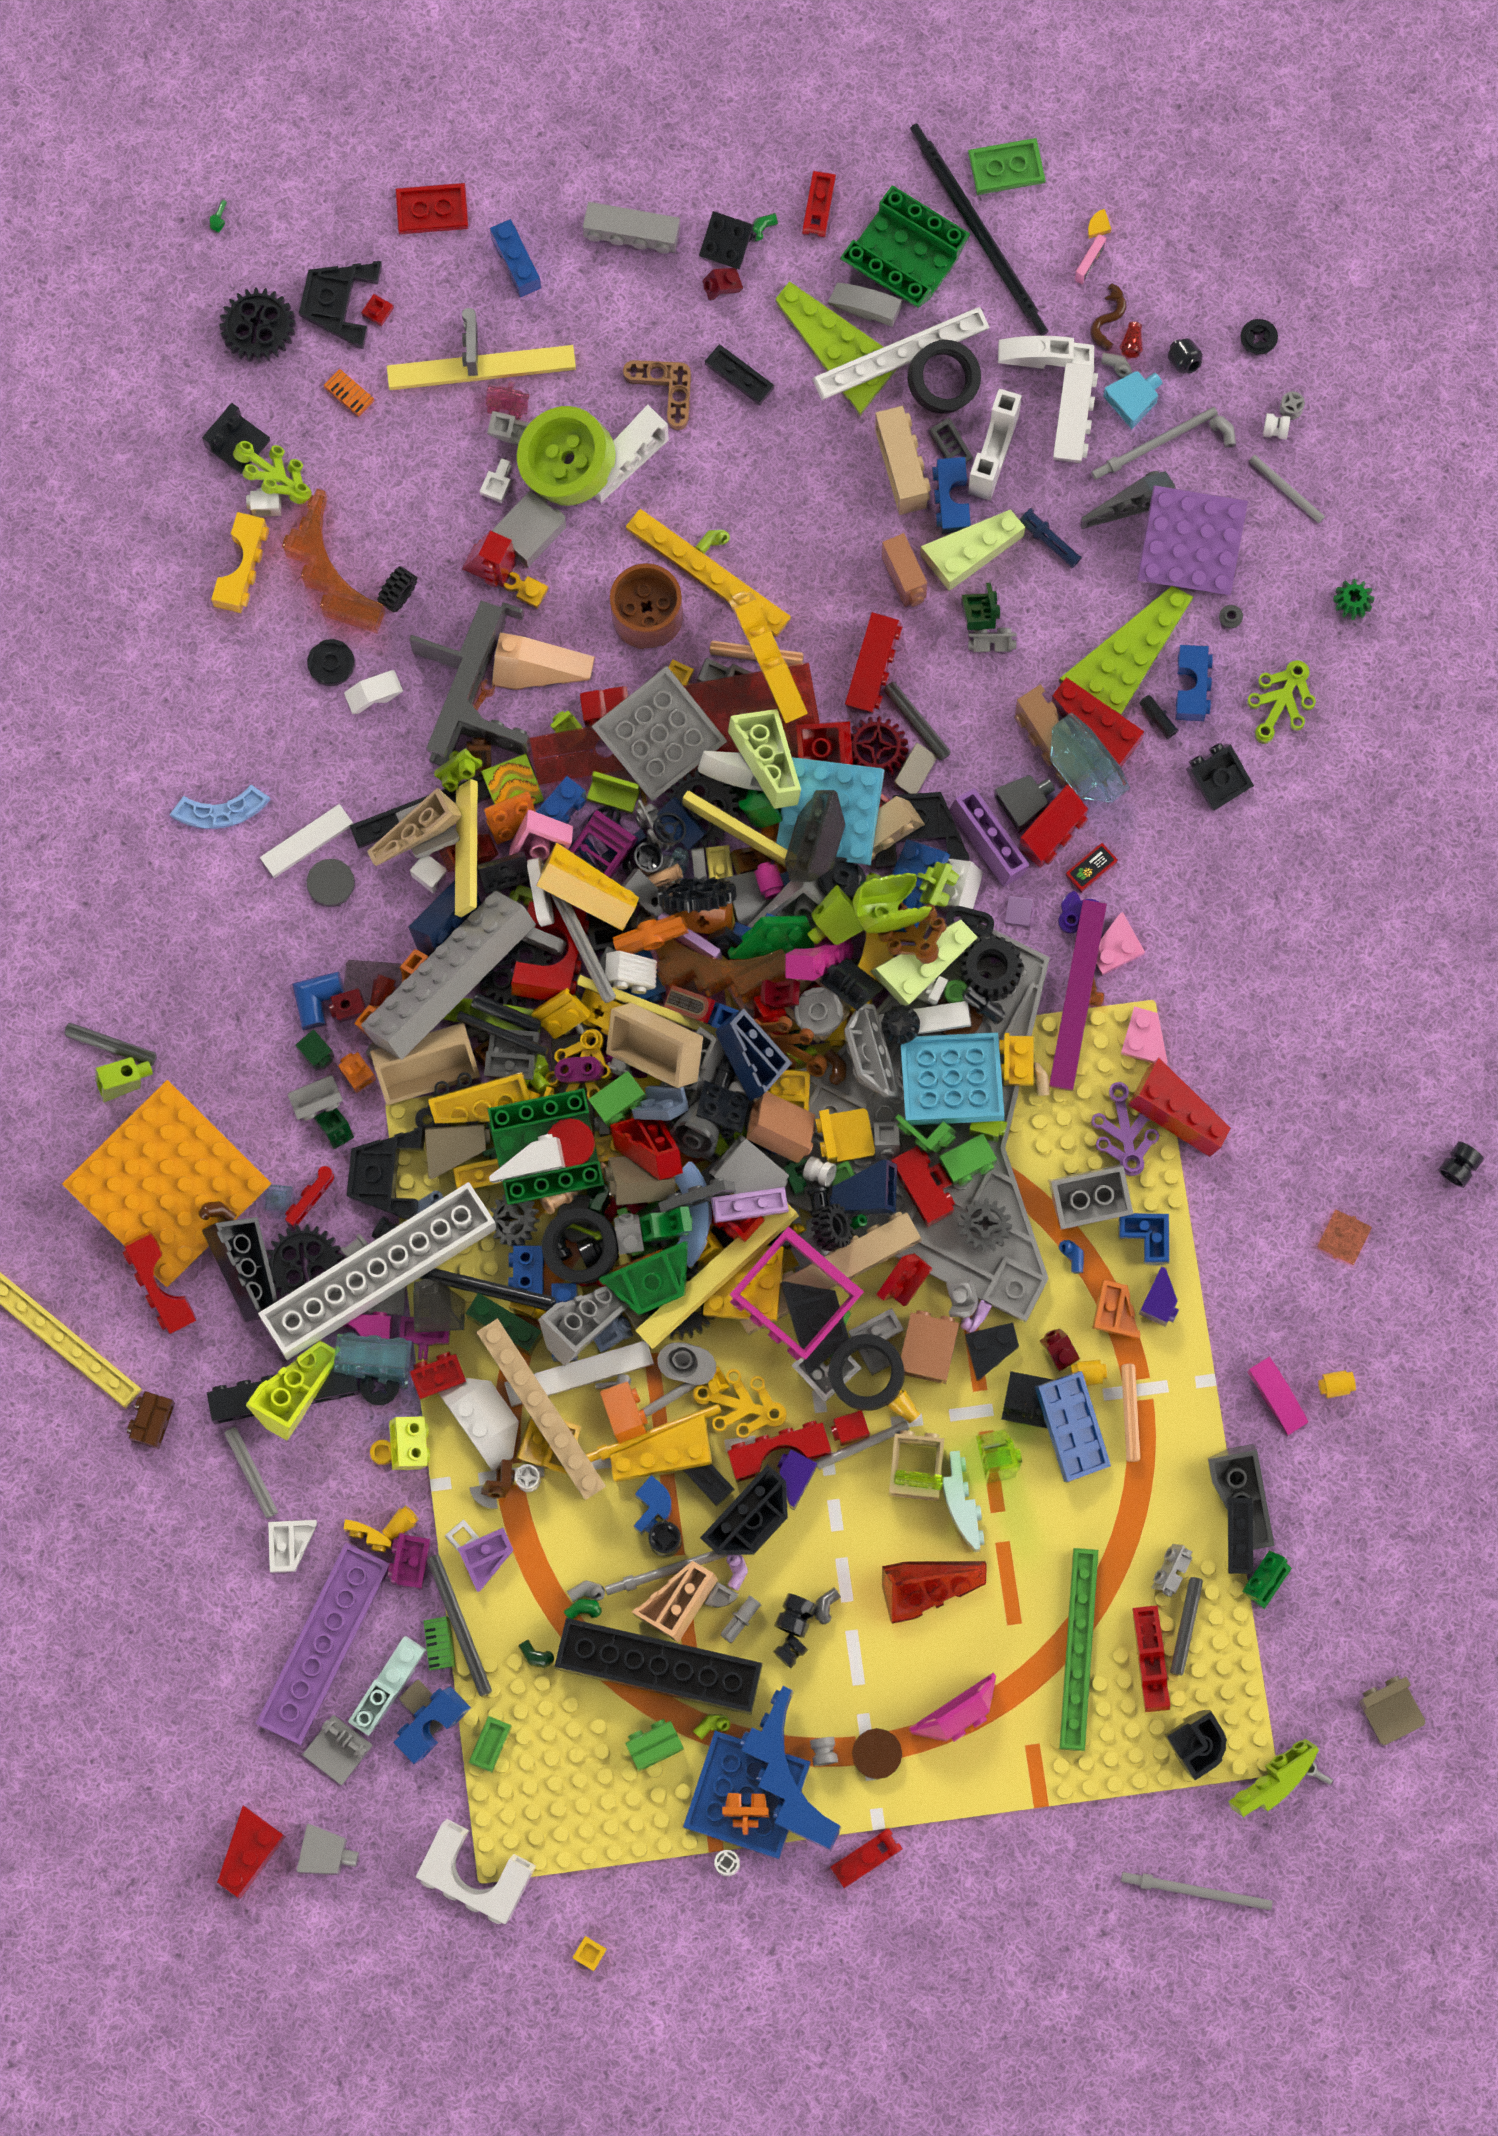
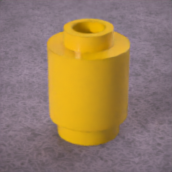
M1100 1359L1079 1361L1071 1365V1374L1082 1371L1086 1386L1103 1384V1379H1107L1106 1364H1101Z
M1346 1370L1322 1374V1379L1318 1380L1320 1394H1325L1326 1398L1349 1395L1350 1392L1356 1391V1383L1352 1371L1346 1372Z

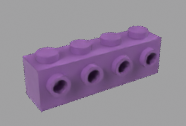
M973 788L956 798L949 809L950 813L1001 885L1005 887L1022 877L1029 867V863L976 789Z

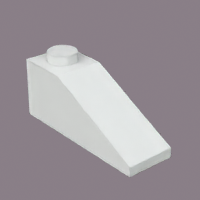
M552 1134L539 1136L538 1141L530 1143L490 1175V1182L498 1183L513 1178L566 1168L560 1139L557 1137L553 1138Z

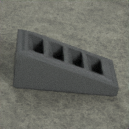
M950 417L927 430L944 458H952L963 451L965 454L963 457H965L966 462L973 459ZM948 428L949 432L939 437L938 432ZM953 436L954 440L944 445L942 441ZM955 444L959 445L958 449L951 453L948 452V448Z

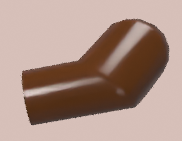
M220 1201L205 1203L198 1212L203 1220L220 1216L225 1221H233L237 1216Z

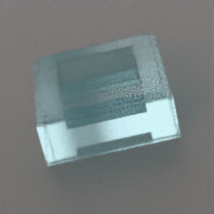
M270 1185L267 1188L265 1209L286 1212L291 1206L293 1187Z

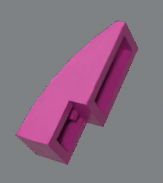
M1270 1356L1248 1370V1375L1261 1392V1397L1287 1436L1308 1423L1297 1399Z

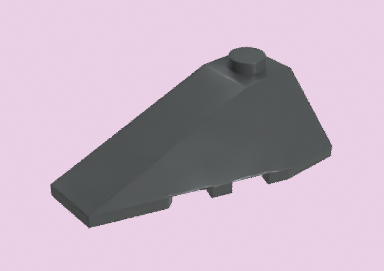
M1152 471L1083 516L1080 524L1081 529L1147 512L1150 507L1153 485L1176 489L1175 484L1166 471L1160 473L1159 471Z
M1249 1444L1228 1448L1209 1457L1208 1464L1212 1483L1227 1510L1228 1498H1253V1550L1275 1546L1259 1457L1255 1445Z

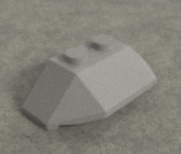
M865 1004L858 1011H854L844 1029L847 1043L846 1050L851 1056L853 1074L858 1083L884 1097L899 1098L901 1094L875 1005Z

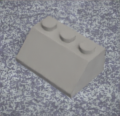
M1115 1165L1048 1180L1060 1229L1133 1214L1123 1165Z

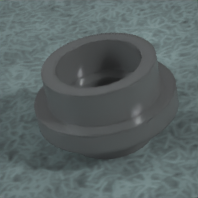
M1235 605L1223 607L1219 614L1220 623L1229 629L1238 627L1243 620L1241 609ZM1233 613L1236 617L1234 619H1229L1227 617V614Z

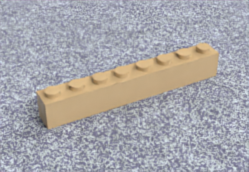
M898 1212L888 1218V1223L882 1226L878 1223L866 1230L868 1234L860 1238L858 1235L853 1236L850 1240L851 1243L847 1247L831 1250L824 1257L851 1280L918 1244L922 1239L908 1213L906 1212L902 1215L901 1212ZM813 1263L796 1273L789 1271L782 1275V1282L787 1281L829 1290L839 1287ZM782 1286L778 1319L789 1314ZM740 1319L748 1335L764 1327L762 1325L759 1328L750 1319Z
M498 1318L477 1331L481 1341L584 1500L605 1488L606 1485Z

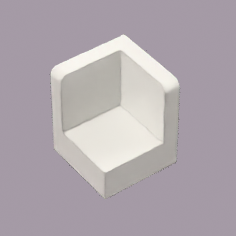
M431 856L421 857L410 869L411 877L433 894L437 890L435 885L447 872L446 868Z

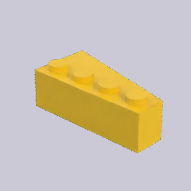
M556 843L544 864L536 885L622 931L639 900V897L632 891L624 888L558 843Z

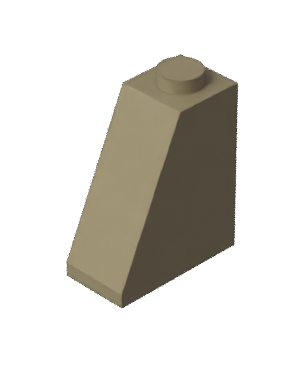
M484 1124L425 1128L429 1179H434L485 1151V1144H490L489 1129H484Z

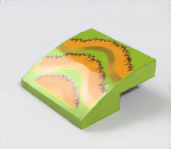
M526 754L481 771L494 805L526 791L529 792L534 805L544 802Z

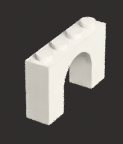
M1003 389L998 390L982 452L977 453L970 473L968 494L991 501L1019 418L1022 395Z
M446 1819L441 1824L416 1878L420 1879L421 1884L428 1888L434 1889L435 1887L443 1891V1895L448 1899L462 1901L469 1910L473 1912L481 1911L488 1915L487 1918L496 1924H506L510 1920L536 1865L513 1854L495 1886L488 1889H475L468 1886L458 1875L456 1858L469 1830Z

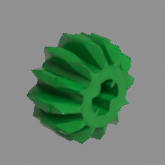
M1354 578L1350 585L1345 580L1342 583V587L1336 588L1335 592L1337 595L1334 596L1333 602L1338 603L1335 607L1336 611L1344 610L1342 613L1343 618L1349 613L1351 614V619L1355 620L1357 614L1363 618L1366 614L1365 611H1371V603L1374 602V597L1370 595L1372 588L1364 589L1365 581L1358 585L1357 580ZM1353 596L1358 598L1355 600V602H1352L1350 600Z

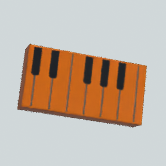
M341 369L324 384V388L357 417H360L375 401L368 392Z

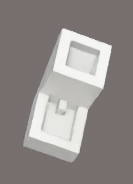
M391 670L358 682L344 692L352 714H359L373 703L389 702L402 693L403 690L395 670Z

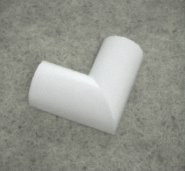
M851 1356L847 1358L843 1366L842 1376L844 1383H847L862 1369ZM800 1358L792 1364V1367L825 1402L835 1394L829 1379V1365L826 1366L822 1363L811 1374L807 1375L803 1359Z

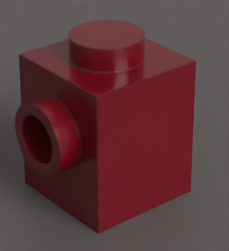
M359 988L331 996L332 1003L328 1004L332 1018L337 1017L340 1023L360 1017L366 1009Z

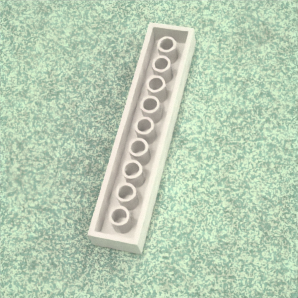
M468 1182L259 1312V1317L286 1360H289L497 1230L495 1221Z

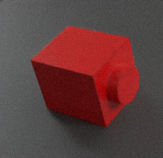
M862 1410L835 1418L833 1420L834 1426L830 1427L834 1441L839 1440L841 1446L865 1439L870 1435Z

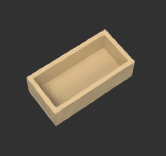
M903 406L875 412V432L899 515L926 509L927 500H930L929 492H931L929 480L924 478L923 470L925 468L922 456H918L917 453L918 442L916 435L911 433V417L909 413H905Z
M633 1003L611 1009L606 1054L676 1088L698 1081L703 1036Z
M464 1023L428 1033L402 1060L382 1048L370 1051L386 1105L433 1092L438 1081H445L449 1086L456 1085L458 1083V1075L462 1072L469 1073L472 1079L480 1077ZM467 1075L460 1077L461 1083L470 1080ZM445 1084L437 1086V1090L446 1088Z

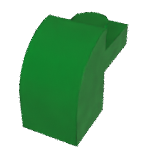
M748 789L746 799L739 801L740 808L754 827L764 828L783 821L781 816L782 808L774 809L764 791Z
M689 1206L679 1207L669 1212L650 1213L639 1218L643 1242L675 1239L687 1236L690 1231H693V1220Z

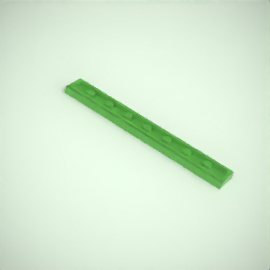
M1073 1548L1059 1749L1085 1751L1099 1550Z

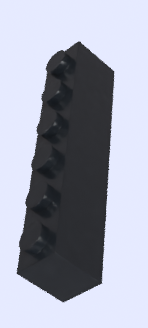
M348 1360L337 1361L311 1404L359 1395V1385L353 1362L348 1363ZM275 1375L263 1376L261 1381L251 1383V1380L239 1381L236 1383L237 1386L227 1388V1385L213 1387L212 1391L207 1392L212 1422L216 1425L254 1417V1414L248 1409L246 1404L258 1386Z

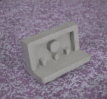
M332 1075L288 1093L297 1119L303 1118L304 1121L317 1116L316 1112L322 1109L330 1111L339 1107V1102L343 1101Z

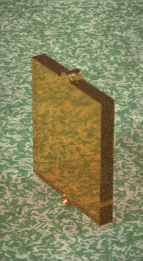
M1335 1209L1317 1248L1333 1255L1334 1259L1339 1258L1354 1265L1372 1227L1357 1220L1356 1216L1351 1217Z

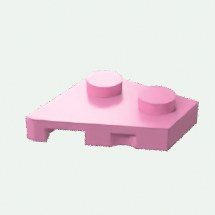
M1123 912L1118 915L1100 940L1096 966L1101 975L1145 954Z
M1134 1007L1121 1051L1122 1055L1153 1063L1159 1057L1167 1065L1168 1061L1158 1013Z

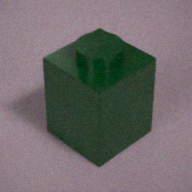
M314 1029L295 1044L299 1053L315 1071L320 1068L323 1070L333 1062L332 1058L335 1056L333 1050Z

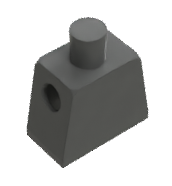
M1028 775L996 788L994 797L1019 833L1048 807L1049 802L1045 796L1055 791V788L1048 778L1037 784L1033 777Z

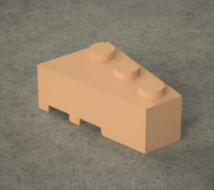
M691 1561L672 1577L658 1592H654L650 1596L651 1598L639 1608H635L632 1613L637 1619L679 1643L718 1579L714 1573Z

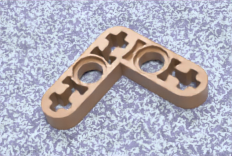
M632 360L624 365L623 375L628 383L669 386L668 425L674 430L684 429L689 421L691 370L689 366L681 362ZM632 368H636L637 372H644V368H647V378H644L643 373H636L635 377H632L629 372ZM659 368L663 370L664 374L661 378L655 379L650 375L651 371ZM679 370H683V373L687 374L682 377V385H678V376L676 374ZM681 391L685 393L686 398L681 402L675 401L672 398L675 392ZM676 408H681L680 415L681 418H684L680 419V423H675V419H671L676 417Z

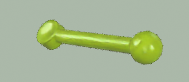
M576 1224L566 1228H572L594 1236L596 1240L602 1239L599 1231L595 1232Z

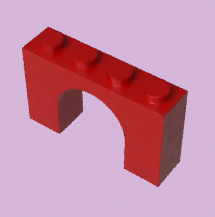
M529 901L527 912L536 923L534 928L556 936L567 943L565 948L567 951L566 956L560 962L549 966L516 962L512 978L511 995L548 1001L566 988L570 990L569 993L571 995H576L577 981H574L575 975H580L582 961H579L580 953L557 906L552 905L554 924L543 927L540 926L537 920L534 902ZM574 909L585 934L588 935L590 921L586 920L587 912Z

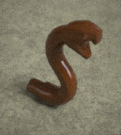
M1113 283L1108 286L1111 294L1106 296L1105 300L1116 301L1117 308L1112 313L1097 317L1090 328L1092 340L1099 347L1102 346L1107 351L1113 347L1114 343L1101 333L1100 327L1103 324L1120 319L1126 310L1124 294L1119 286Z

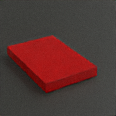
M465 183L395 189L399 235L469 229Z

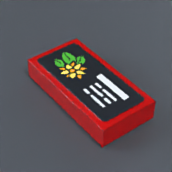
M1101 843L1067 871L1066 876L1082 893L1118 862V859Z

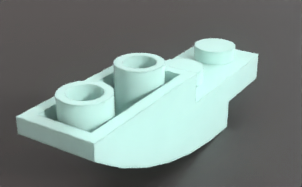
M952 1451L949 1453L951 1477H942L947 1508L964 1541L974 1552H980V1545H984L983 1530H978L977 1522L982 1520L980 1505L976 1506L975 1499L965 1500V1497H969L968 1482H963L962 1472H966L965 1457H960V1451Z
M404 1636L348 1722L369 1736L415 1671L414 1668L426 1649L407 1636Z

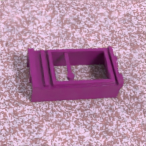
M596 810L569 851L575 855L580 848L584 852L587 851L608 866L604 874L612 879L639 838L606 817L602 812ZM590 834L618 852L611 863L590 850L588 845H583Z

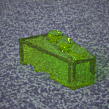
M1005 1429L976 1435L986 1484L1015 1478L1022 1463L1021 1452L1019 1448L1015 1449L1014 1443Z

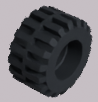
M990 935V939H986L985 936L980 937L978 942L974 940L971 946L966 948L960 967L961 980L982 996L992 998V1001H997L998 997L1006 998L1009 992L1012 994L1016 985L1018 986L1022 972V958L1020 959L1018 949H1014V944L1011 941L1006 943V938L995 939L996 935ZM993 957L1004 964L1006 971L998 979H986L979 974L977 964L984 958Z

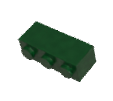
M480 1293L477 1294L465 1313L467 1319L482 1328L498 1318L516 1348L528 1356H531L543 1337L541 1330Z

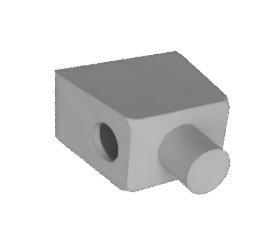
M307 1824L296 1872L302 1874L340 1875L342 1864L352 1867L357 1866L359 1852L346 1850V1838Z

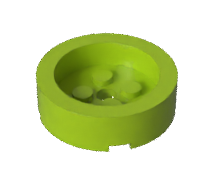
M573 406L551 408L538 415L524 430L517 448V465L525 483L545 500L562 506L580 504L597 495L607 484V478L612 467L614 468L616 458L615 445L608 430L589 412ZM567 453L574 454V460L570 464L564 463Z

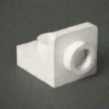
M939 976L937 980L929 984L916 998L936 1006L948 980Z

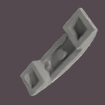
M492 411L487 434L518 446L524 430L530 423L516 420V416Z

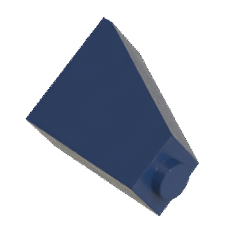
M887 1159L881 1160L833 1186L832 1195L829 1200L830 1205L840 1204V1207L843 1206L845 1208L844 1212H848L849 1216L896 1213L897 1164Z

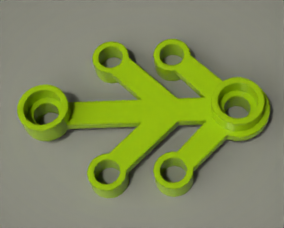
M241 441L236 445L233 452L236 460L243 463L252 461L264 470L259 471L256 466L248 464L242 473L248 480H264L261 485L263 492L267 494L289 495L290 500L297 504H304L311 498L312 492L310 488L302 481L300 472L303 468V463L301 461L291 459L287 470L291 473L292 480L286 476L282 461L285 451L281 446L274 445L270 449L269 457L272 459V466L254 453L253 445L250 442Z
M1295 660L1290 662L1285 671L1272 675L1262 673L1259 676L1258 685L1263 689L1270 688L1274 683L1287 681L1282 689L1261 695L1252 693L1248 697L1247 704L1251 709H1257L1263 704L1276 701L1265 723L1258 725L1255 730V738L1259 743L1267 744L1272 741L1275 734L1273 727L1285 705L1290 717V727L1295 731H1299L1304 727L1305 719L1299 715L1292 692L1297 685L1302 698L1301 707L1307 711L1314 708L1316 699L1313 695H1310L1306 683L1310 671L1307 664L1303 661ZM1299 668L1302 674L1297 675L1293 670ZM1268 678L1270 683L1264 684L1261 679ZM1257 698L1259 703L1252 704L1250 699ZM1304 700H1311L1312 705H1305ZM1295 719H1298L1301 721L1302 724L1300 726L1294 725L1293 721ZM1267 729L1269 734L1263 735L1261 730Z

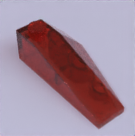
M905 1561L882 1566V1589L890 1622L894 1624L916 1619L923 1615V1611L933 1606H936V1608L943 1606V1601L954 1596L961 1597L986 1585V1562Z

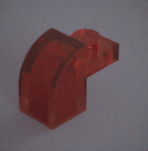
M489 833L477 835V865L489 862L499 855ZM456 845L444 846V848L439 850L448 872L455 871Z

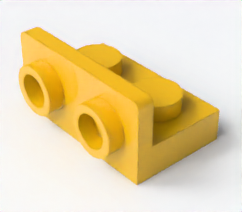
M1004 1033V1040H999V1052L1004 1054V1064H1001V1077L1004 1078V1086H1033L1034 1036H1009V1033Z

